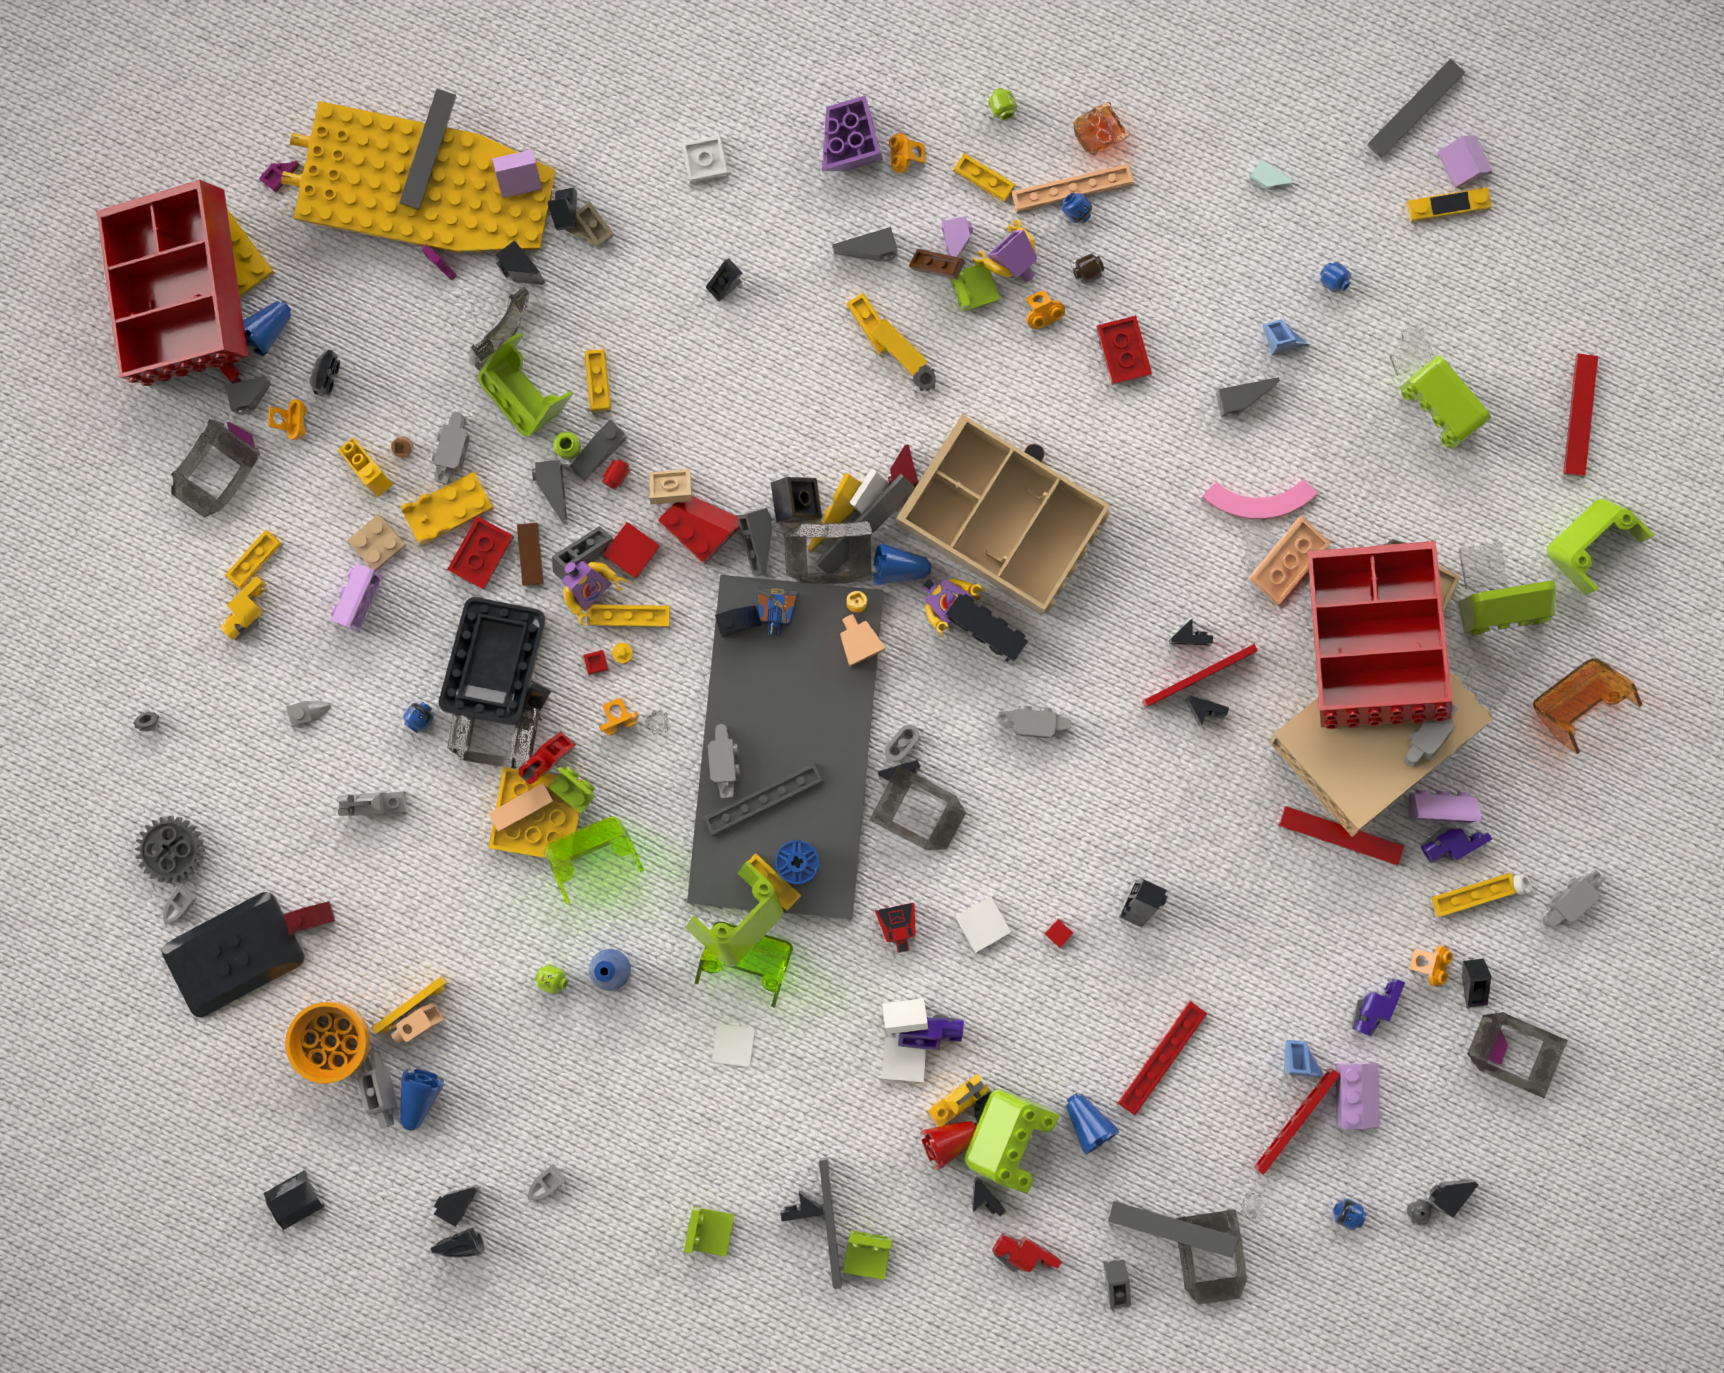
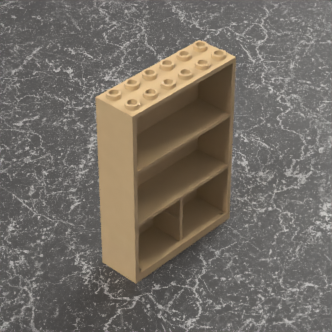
M962 414L898 514L896 525L1042 615L1044 611L1049 612L1056 601L1053 596L1055 593L1057 595L1061 593L1067 584L1064 580L1065 577H1071L1078 566L1075 561L1077 559L1081 561L1089 548L1086 546L1087 542H1093L1100 531L1097 529V526H1103L1111 512L1107 511L1110 507L1108 503Z
M1449 671L1452 704L1458 708L1452 719L1454 728L1435 756L1427 760L1422 757L1415 767H1409L1405 763L1406 755L1410 750L1408 748L1410 744L1408 738L1415 729L1419 731L1423 724L1403 722L1399 725L1382 723L1379 726L1367 724L1355 728L1338 726L1335 729L1321 728L1319 697L1273 734L1269 743L1353 837L1482 731L1493 718L1490 711L1476 701L1477 698L1470 690L1467 691L1463 687L1461 679L1455 674L1452 675Z

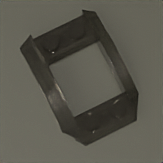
M525 287L508 297L507 311L501 321L483 337L482 341L470 347L469 362L479 371H481L492 353L499 349L509 337L516 335L523 311L528 307L526 304L529 302L530 294Z
M213 419L208 420L205 431L201 433L189 454L179 467L171 473L173 476L171 494L204 518L221 511L244 483L260 456L258 447L253 448L225 428L224 423ZM212 446L240 465L231 482L217 499L188 479Z
M865 520L864 522L855 523L800 522L793 530L790 529L784 534L786 574L800 582L814 584L871 581L874 574L871 571L870 534L873 533L869 521ZM806 537H848L850 572L808 573Z
M524 707L521 719L514 727L509 757L469 751L475 719L454 714L447 748L463 761L519 769L533 755L538 720L542 721L540 712L536 708Z
M898 765L869 821L927 851L942 850L949 847L966 811L956 795ZM911 784L947 802L929 839L892 821Z
M1504 1012L1486 1014L1481 1018L1467 1055L1479 1071L1545 1098L1568 1040ZM1502 1025L1543 1042L1528 1080L1487 1063Z
M1236 1210L1175 1218L1238 1237L1233 1255L1236 1277L1197 1283L1191 1246L1177 1242L1184 1289L1196 1304L1202 1305L1240 1299L1247 1281V1274Z

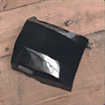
M326 350L316 359L309 379L314 394L319 396L331 394L334 379L330 377L331 375L336 376L340 369V360L337 359L338 355L332 350Z
M305 1170L264 1192L266 1204L275 1221L283 1230L325 1207L318 1199Z
M474 1227L440 1240L430 1248L433 1254L454 1258L471 1257L482 1254L485 1251L482 1236L480 1233H475Z

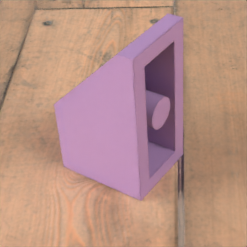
M966 216L942 221L943 237L947 254L950 256L960 257L970 241V234H973L971 222H967Z

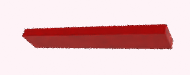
M1578 353L1575 359L1563 474L1581 477L1586 475L1598 356Z
M1253 644L1144 699L1142 703L1147 708L1256 653L1258 649Z
M1284 806L1278 825L1396 866L1399 864L1404 845L1359 831L1352 837L1341 824Z
M1191 1001L1187 1003L1117 1102L1120 1106L1134 1116L1138 1113L1207 1015L1204 1010Z
M1332 1068L1327 1070L1254 1165V1168L1262 1175L1266 1173L1339 1078L1340 1074Z

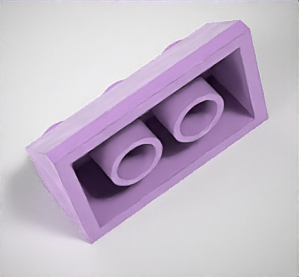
M358 564L354 568L352 567L347 577L349 581L346 587L344 586L341 589L338 606L335 605L332 610L331 621L359 632L383 576L373 569Z
M1416 790V794H1409L1408 819L1468 823L1482 821L1477 797H1470V793L1457 792V796H1450L1448 791H1437L1436 795L1429 794L1428 790Z
M1336 1063V1071L1340 1074L1336 1080L1337 1127L1341 1129L1379 1127L1378 1063Z

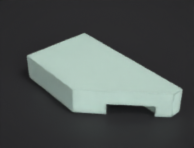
M1264 160L1260 161L1249 177L1266 189L1290 185L1293 181Z

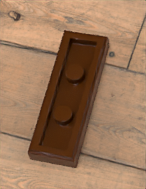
M917 249L909 267L912 270L957 280L966 261L960 257Z
M538 523L518 524L517 533L522 585L544 584Z

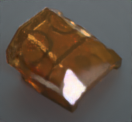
M1110 101L1093 108L1076 118L1073 122L1075 136L1085 152L1093 156L1127 139L1131 135L1129 131L1127 132L1111 107Z

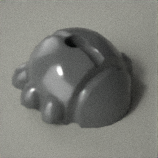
M928 366L925 369L920 367L919 371L914 374L913 382L916 386H919L920 391L924 389L929 391L930 388L935 389L936 376L933 368L930 370Z
M145 712L133 722L134 727L139 731H151L157 726L159 715H156L155 712Z
M1417 1199L1415 1203H1411L1407 1207V1214L1411 1217V1222L1413 1224L1417 1222L1419 1226L1422 1223L1427 1225L1432 1205H1427V1201L1424 1200L1422 1202L1420 1199Z

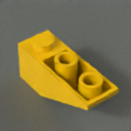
M354 437L338 449L364 484L377 497L394 485Z

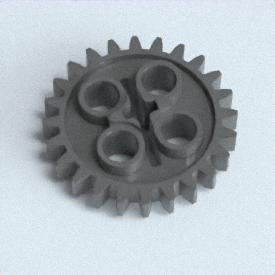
M168 816L167 820L165 817H160V823L157 820H152L153 827L145 825L147 832H140L143 839H137L136 842L141 844V846L135 848L136 851H140V855L135 858L142 859L138 866L146 867L143 872L144 874L151 872L150 879H155L158 876V882H163L164 879L166 883H171L172 879L174 882H180V876L183 879H188L187 872L194 874L195 872L192 867H200L196 861L204 859L199 855V852L205 851L204 848H199V845L204 843V840L197 839L201 832L194 833L196 826L188 827L189 820H185L182 823V817H177L175 820L174 816ZM170 829L174 832V837L171 840L167 838V832ZM181 836H183V840L178 842ZM154 844H157L159 847L156 855L151 850ZM184 844L188 846L186 855L181 853V847ZM168 846H173L171 848L172 853H167L169 851ZM159 857H162V858L160 859L159 863H157L156 860H157ZM168 859L173 861V867L170 870L166 868V861Z

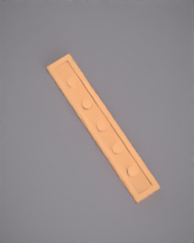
M1125 164L1012 191L1011 195L1017 213L1063 202L1073 192L1088 196L1133 185L1134 180L1130 165Z

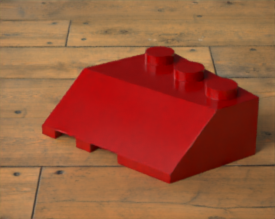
M692 496V501L674 503L658 519L659 523L703 565L740 529L737 516Z

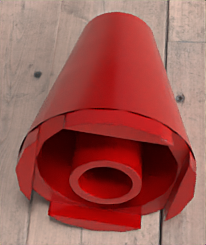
M966 1121L929 1128L920 1132V1135L925 1136L921 1140L929 1160H934L937 1164L934 1166L936 1170L944 1168L968 1149L978 1125L977 1123Z

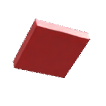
M626 522L605 550L603 556L637 579L661 546Z

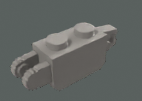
M456 411L451 413L448 425L444 424L443 429L439 430L437 441H439L438 448L434 449L432 455L433 464L436 466L435 481L446 485L449 484L453 472H458L462 469L470 440L469 435L464 430L465 417Z
M1452 704L1451 719L1443 722L1427 720L1421 723L1423 725L1419 731L1415 729L1408 738L1410 740L1408 746L1410 750L1405 758L1407 766L1415 767L1422 757L1427 760L1435 756L1454 728L1452 719L1458 709L1455 705Z
M1019 706V709L1014 711H1004L998 714V725L1013 728L1012 731L1020 736L1050 738L1055 734V731H1067L1072 725L1071 720L1057 717V713L1052 712L1051 708H1040V711L1032 710L1031 706Z
M720 723L715 729L716 740L708 744L710 779L718 784L721 798L734 797V784L737 782V777H740L739 764H735V756H738L737 743L734 744L733 739H729L727 727Z
M1594 870L1583 878L1574 877L1566 884L1567 888L1563 892L1559 891L1551 898L1552 902L1548 905L1551 909L1542 917V923L1545 926L1554 927L1562 921L1575 922L1599 899L1597 889L1604 882L1605 878L1597 870Z
M373 1052L370 1058L367 1056L361 1066L362 1073L358 1074L357 1080L366 1113L368 1115L374 1114L380 1128H386L394 1125L393 1109L398 1106L388 1066L384 1067L380 1054Z

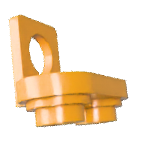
M896 133L890 138L891 166L895 172L905 173L909 168L910 161L921 164L926 163L925 145L923 143L909 140L903 133ZM917 147L920 151V157H917L912 152V149Z
M1044 290L1026 298V301L1033 309L1026 317V322L1032 329H1040L1061 319L1065 314V306L1062 302L1058 300L1052 301ZM1043 297V302H1033L1034 299Z
M293 399L290 402L288 410L269 407L268 427L284 430L287 432L289 439L298 440L306 432L303 424L307 407L303 401ZM279 413L282 418H285L284 422L276 424L274 414Z
M622 698L603 705L609 722L601 725L599 728L607 736L619 732L618 727L620 725H625L626 728L638 724V711L628 714ZM613 705L621 707L620 718L616 719V717L610 714V708Z
M1439 945L1434 954L1415 949L1410 969L1429 974V984L1439 987L1447 982L1448 974L1446 969L1447 965L1452 961L1453 954L1447 946ZM1420 956H1425L1426 960L1429 961V965L1419 967L1417 959Z

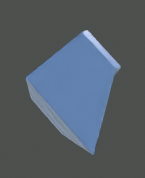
M1283 319L1263 324L1271 355L1310 345L1291 330Z
M1286 1040L1284 1073L1309 1077L1324 1076L1309 1050L1307 1042Z

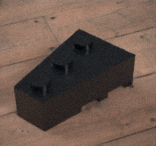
M1137 879L1119 918L1142 928L1159 907L1165 905L1168 898L1165 895L1167 890L1144 879Z

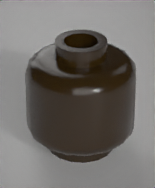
M1094 254L1077 259L1075 261V268H1073L1076 280L1080 279L1084 284L1101 278L1104 271L1101 258L1099 256L1096 257Z

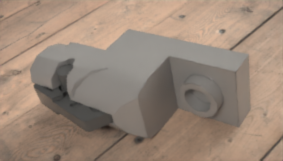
M404 791L338 795L337 797L339 816L406 812Z

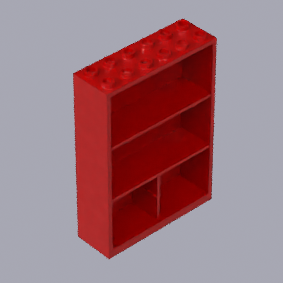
M199 179L96 211L119 378L128 380L129 383H141L142 386H152L156 381H170L171 377H185L190 372H203L206 370L205 368L222 367L223 363L240 362L241 358L248 357L224 189Z
M1436 541L1308 551L1321 728L1335 729L1338 726L1355 728L1367 724L1379 726L1382 723L1399 725L1403 722L1423 723L1427 720L1443 722L1451 719L1452 692Z

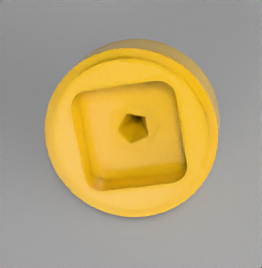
M860 591L851 592L847 596V608L852 612H862L867 606L866 595Z
M618 643L612 650V656L618 663L626 664L633 658V649L627 643Z

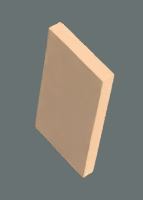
M1299 516L1248 579L1276 605H1280L1309 571L1308 551L1326 550L1331 543L1304 517Z

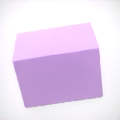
M1476 135L1462 136L1438 151L1455 188L1492 172Z
M532 150L492 159L502 199L542 190Z

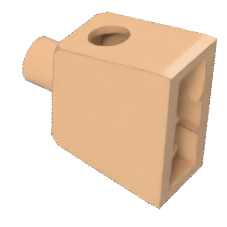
M853 614L842 619L847 630L840 633V637L850 667L885 650L884 644L867 621L858 624Z
M433 1002L419 1008L396 1024L397 1030L391 1033V1036L397 1044L403 1040L407 1043L444 1021V1018Z

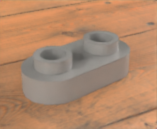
M912 725L903 726L887 744L885 755L890 761L898 762L902 760L919 739L917 728ZM911 732L913 737L908 740L905 738V733ZM893 748H898L899 754L893 755L891 753V750Z

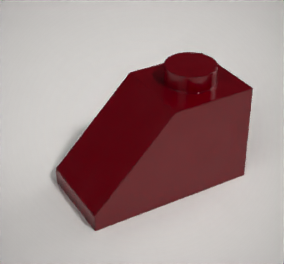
M909 444L904 445L890 468L891 476L887 477L889 486L900 474L915 488L918 484Z
M330 901L284 914L289 934L300 933L336 921Z

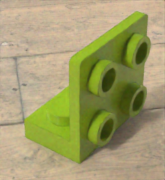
M984 264L961 270L957 280L949 278L962 313L1000 300L991 271L985 268Z
M568 766L566 769L560 767L558 771L561 773L549 788L582 814L597 796L594 792L596 788L588 781L583 780L581 782L578 779L580 775Z
M693 1206L684 1252L692 1254L694 1250L727 1256L734 1214Z
M850 1230L843 1272L884 1280L892 1237Z

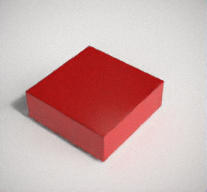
M604 650L583 655L588 675L609 670Z
M1057 919L1044 935L1061 948L1074 932Z

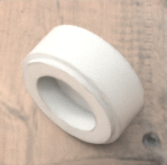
M1526 874L1515 875L1513 883L1516 892L1519 895L1529 894L1532 888L1529 877Z

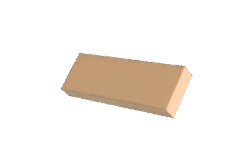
M542 783L488 814L497 831L500 832L549 805L554 800L546 785Z

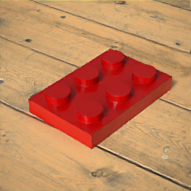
M1136 315L1096 326L1112 385L1152 375Z
M477 516L447 570L485 590L514 536Z

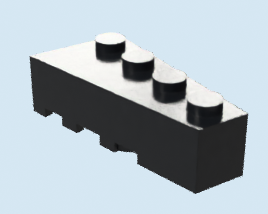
M959 594L944 616L965 632H972V636L977 641L989 644L988 647L996 655L1006 656L1004 661L1012 664L1028 643V640L1025 639L1026 635L1018 629L1015 631L1008 627L1009 623L1004 619L993 617L991 615L992 611L985 606L979 607L974 604L975 600L971 596Z

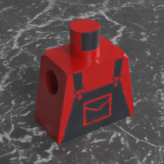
M914 902L875 910L886 941H895L897 953L909 951L907 938L916 937Z

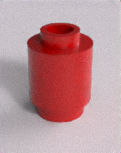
M618 459V461L613 460L603 475L602 483L613 490L621 487L630 473L629 465L621 459Z

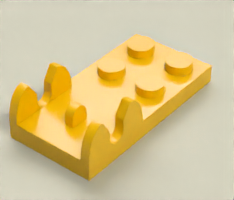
M473 471L431 494L420 495L418 501L405 503L400 509L419 545L423 546L494 508L476 473Z

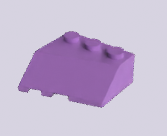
M866 96L826 107L822 171H847L883 160Z

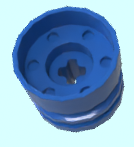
M801 840L790 841L784 844L777 852L775 859L776 870L779 876L792 884H804L812 880L820 866L819 855L815 848ZM796 856L799 859H803L800 868H797L795 865L792 866L791 862L794 861Z

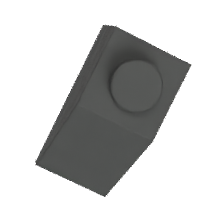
M261 376L226 385L225 389L230 409L236 414L238 413V415L248 414L250 410L256 409L271 385L270 380L266 376Z
M1112 1260L1103 1263L1110 1309L1131 1306L1130 1280L1125 1260Z

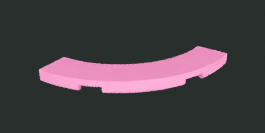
M1302 479L1293 488L1279 495L1251 498L1233 493L1215 482L1201 498L1218 510L1235 515L1236 517L1269 519L1282 516L1300 508L1318 492Z

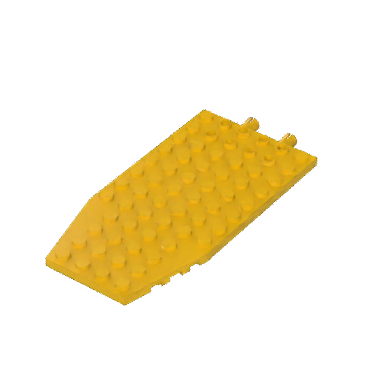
M318 101L311 135L291 133V137H293L290 138L291 146L308 148L302 175L286 171L282 174L284 176L282 177L283 185L286 184L300 188L294 213V220L420 246L428 245L430 248L455 253H464V251H501L514 240L522 250L541 249L549 209L548 201L551 200L556 170L535 160L542 190L502 199L492 159L519 152L478 133L447 127L421 209L417 210L401 205L399 202L425 125L424 122Z

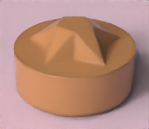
M398 436L391 444L392 452L398 457H407L413 450V443L405 436Z

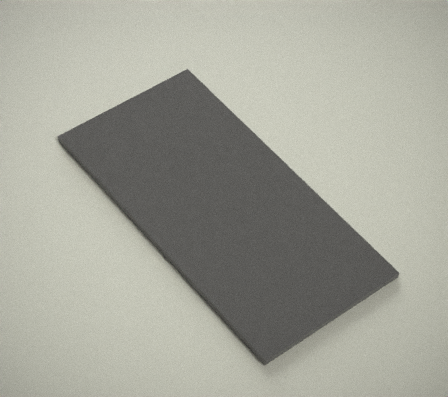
M720 575L716 614L755 605L760 619L758 587L795 590L798 592L791 623L790 625H781L780 636L768 635L769 624L761 623V626L722 637L717 621H715L687 903L754 909L760 902L754 897L752 887L737 874L741 867L756 853L777 872L775 859L779 849L790 841L801 840L815 848L819 855L820 866L812 880L804 884L789 883L802 896L788 911L782 907L783 912L853 919L878 654L850 667L840 633L847 630L842 619L853 614L858 624L867 621L879 638L884 590ZM860 591L866 595L867 606L862 612H852L847 608V596L851 592ZM720 723L727 727L729 739H733L734 744L737 743L738 756H735V764H739L740 777H737V782L734 784V797L721 798L718 784L710 779L708 744L716 740L715 729ZM815 762L824 782L711 836L703 817ZM798 856L794 857V861L791 862L792 866L795 865L797 868H800L803 859H799Z

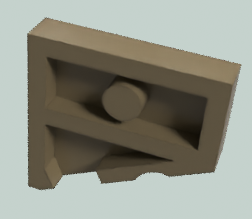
M588 202L576 212V227L564 229L597 247L602 246L615 236L591 202Z

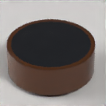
M1030 444L1024 451L1039 462H1042L1044 458V450L1038 444Z

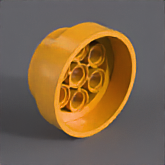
M336 1001L316 1003L303 1009L292 1020L285 1039L286 1054L295 1071L309 1081L323 1084L334 1083L354 1074L365 1062L370 1048L369 1029L363 1017L351 1006ZM322 1016H326L329 1019L327 1027L321 1024ZM344 1018L350 1022V1027L347 1030L341 1026ZM310 1032L316 1036L314 1044L308 1041V1034ZM330 1035L335 1036L337 1039L334 1047L328 1043ZM351 1038L357 1040L358 1045L356 1049H352L349 1046ZM317 1052L322 1053L324 1057L322 1063H318L315 1059ZM337 1055L343 1056V1066H339L336 1063Z

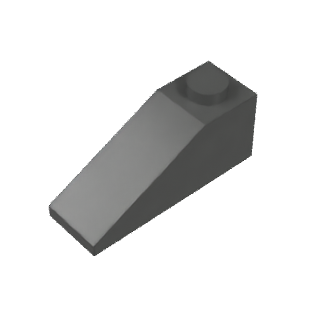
M891 227L832 244L833 253L875 261L883 260L884 262L893 260L898 255V248Z
M1279 377L1219 389L1216 392L1221 417L1227 416L1228 419L1238 417L1239 413H1242L1274 388L1280 381Z
M610 419L594 435L570 465V468L585 481L627 439V436Z
M560 460L535 462V469H532L533 481L537 482L561 522L568 524L562 463Z
M761 508L737 515L753 575L766 573L773 528L771 524L772 518L768 509Z
M600 526L552 556L553 573L562 580L567 575L565 572L567 564L573 562L577 565L580 561H584L587 564L593 562L613 541V537Z

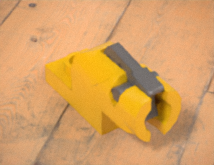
M257 576L227 604L234 614L230 613L220 628L232 640H240L259 626L258 618L261 616L263 609L253 598L259 597L264 592V587L267 584Z
M978 1073L962 1085L957 1086L927 1110L938 1126H944L956 1115L958 1116L990 1091L986 1083H982V1078Z

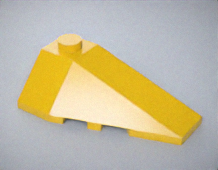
M845 473L833 496L834 503L827 508L823 517L824 521L819 524L807 548L809 552L812 553L857 511L850 504V501L862 483L850 474Z

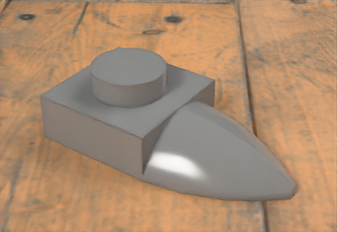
M316 700L303 701L286 706L292 727L319 719L331 707L329 703Z
M183 884L177 886L165 905L163 913L165 924L174 922L187 913L197 899Z
M554 1164L533 1181L528 1192L529 1200L545 1198L566 1182V1179Z

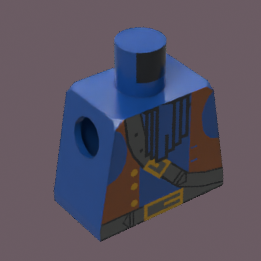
M758 587L760 622L769 624L768 635L780 636L781 625H790L798 596L797 591Z

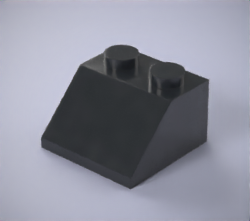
M515 240L495 255L498 259L496 264L506 279L510 277L514 282L537 285L545 283L540 271Z
M785 477L770 482L776 523H794L822 518L817 478Z

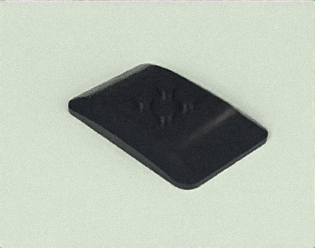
M479 597L469 598L463 607L440 693V709L445 713L505 725L517 724L522 716L545 625L544 613L535 608Z
M270 892L260 893L167 942L162 948L163 958L187 1006L194 1016L200 1018L221 1009L298 968L303 964L305 958L295 935L289 934L284 913L276 897Z

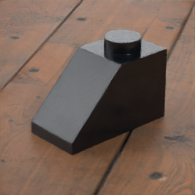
M755 605L736 608L715 615L722 637L761 626Z
M1484 958L1463 961L1462 982L1467 1008L1488 1005L1491 974Z
M1470 1179L1440 1182L1439 1185L1436 1184L1431 1189L1428 1200L1448 1216L1454 1218L1479 1184Z
M476 1184L448 1192L443 1197L439 1196L434 1205L436 1208L434 1215L456 1227L462 1220L480 1186Z

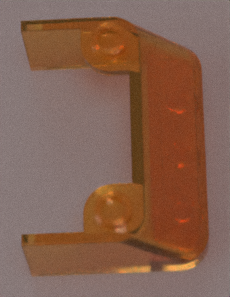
M1592 658L1582 663L1537 697L1533 702V708L1556 740L1575 754H1579L1580 750L1574 738L1576 731L1574 726L1571 725L1574 721L1601 701L1609 705H1615L1626 698L1638 707L1642 706V702L1634 682L1603 661Z

